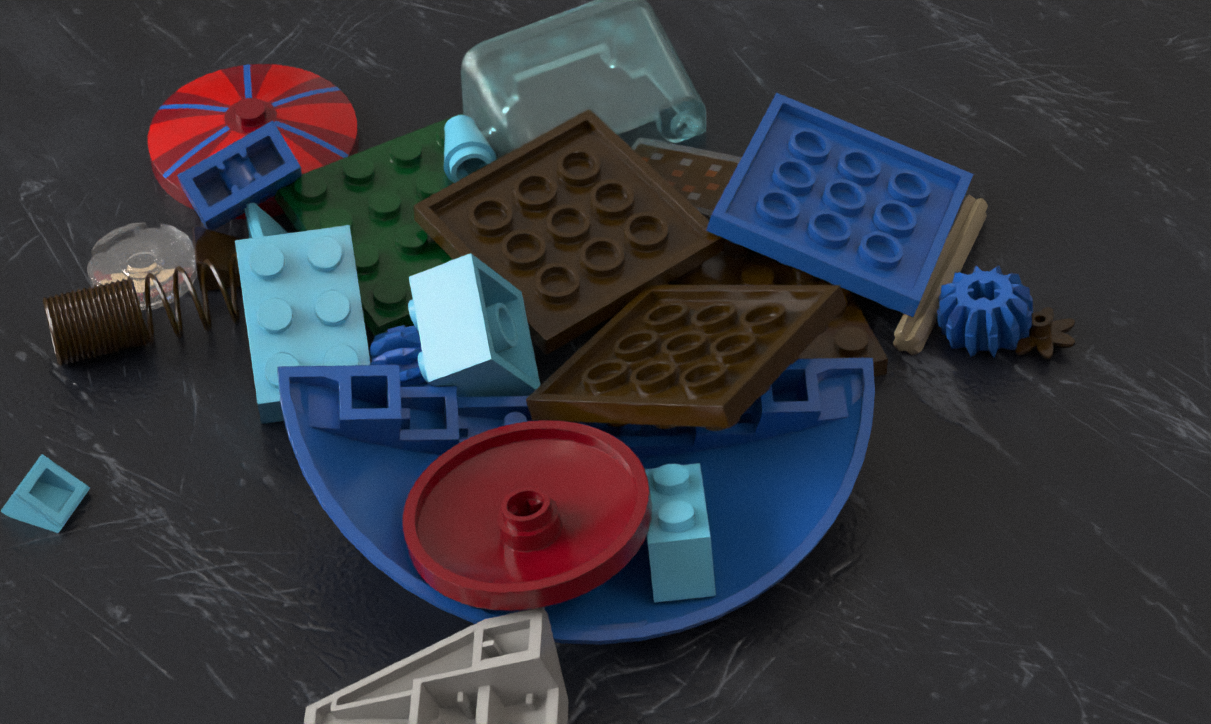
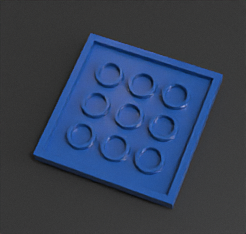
M776 93L718 201L706 231L723 237L731 243L742 245L773 258L784 265L792 266L823 279L832 285H841V288L880 303L886 308L914 317L974 174Z

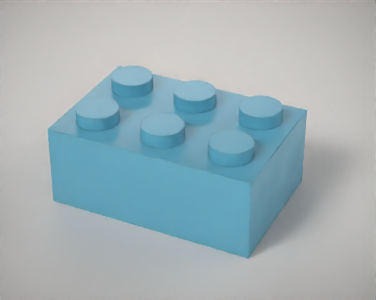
M350 225L235 240L261 424L284 421L280 404L277 366L371 364Z

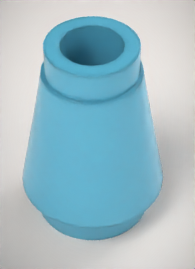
M457 115L447 121L444 128V172L452 182L455 183L497 160L494 150L471 117Z

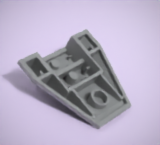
M541 607L484 619L307 706L304 724H567L569 702L548 614Z

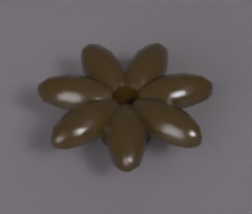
M1046 307L1042 311L1032 313V326L1029 329V337L1019 339L1015 354L1024 355L1037 347L1039 354L1044 359H1050L1053 356V346L1060 348L1074 346V338L1065 333L1073 329L1075 320L1068 318L1053 321L1054 313L1051 307Z

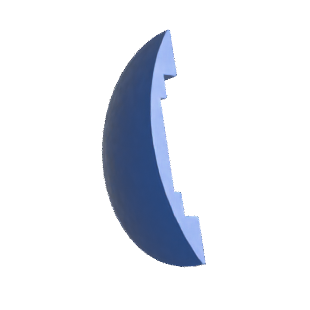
M873 358L798 359L795 363L789 365L770 385V389L761 395L740 416L738 423L721 431H709L705 427L694 426L659 429L655 425L627 424L621 427H610L606 423L580 422L579 424L600 429L622 441L639 458L644 469L659 468L666 464L688 465L700 463L711 536L716 596L654 603L646 536L640 549L629 563L605 583L576 598L543 607L549 617L554 642L602 645L643 641L680 633L721 618L752 602L782 581L813 551L830 530L852 492L865 459L872 429L875 398ZM399 365L277 366L281 409L289 441L301 471L328 516L343 535L374 566L416 596L443 611L474 624L484 619L525 611L478 608L452 600L432 588L419 575L410 558L403 531V512L408 494L420 475L433 461L455 445L479 433L497 427L527 421H540L532 420L525 400L529 396L457 397V386L400 387Z

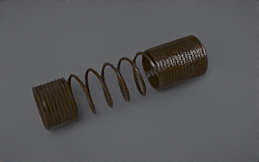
M237 252L232 254L229 268L232 303L215 264L209 259L204 260L201 268L204 311L187 272L181 266H176L173 273L176 320L158 278L151 272L147 273L145 277V305L148 330L142 316L133 280L130 277L127 280L123 278L121 281H111L110 284L106 282L105 285L100 284L99 287L97 285L93 288L89 286L88 289L84 287L83 290L78 288L77 292L72 290L71 293L67 291L66 294L61 293L60 296L55 294L54 297L51 295L49 298L44 297L43 305L58 365H68L69 362L73 364L75 361L79 363L80 360L85 361L86 358L90 360L92 357L96 359L97 356L102 357L103 354L107 356L108 353L112 355L114 352H124L125 349L129 351L130 348L135 349L136 346L140 348L142 345L144 347L147 344L153 345L154 328L150 279H152L157 288L176 337L181 339L183 328L179 299V272L188 286L202 325L209 332L211 330V318L207 291V265L210 266L218 282L233 323L238 325L240 320L235 283V259L237 258Z

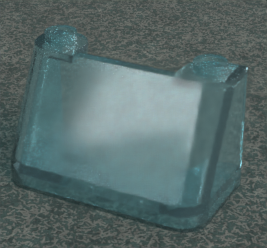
M595 0L475 45L462 61L463 113L475 121V124L498 158L587 109L594 112L617 135L655 120L658 132L669 142L676 143L688 140L706 132L705 105L653 7L646 0Z

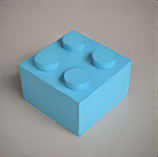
M471 253L409 277L413 299L409 301L408 309L411 320L419 331L422 352L418 354V364L423 378L429 385L457 386V397L530 396L540 386L523 296L519 289Z

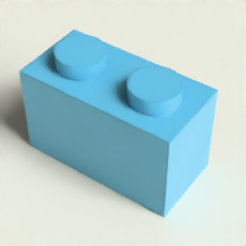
M700 463L688 465L666 464L659 468L645 469L652 501V520L647 533L654 603L716 596L711 536Z

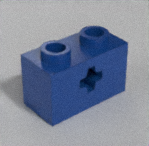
M272 120L177 176L183 191L206 229L214 231L245 213L244 208H247L246 204L255 203L259 205L275 196L279 189L295 182L298 177L302 176L301 166Z

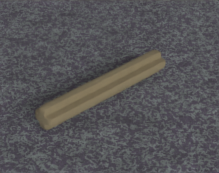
M970 194L964 196L914 317L903 313L894 332L895 340L893 345L899 352L907 351L911 355H916L922 351L937 321L941 286L952 283L955 272L961 271L987 217L986 210L988 204L983 198L975 199Z

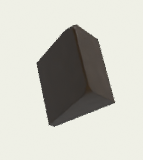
M192 227L200 291H202L201 268L206 259L215 264L225 287L230 288V259L232 254L236 252L235 240L242 239L202 227ZM236 258L235 283L236 287L241 286L238 259ZM207 265V291L220 289L210 266Z

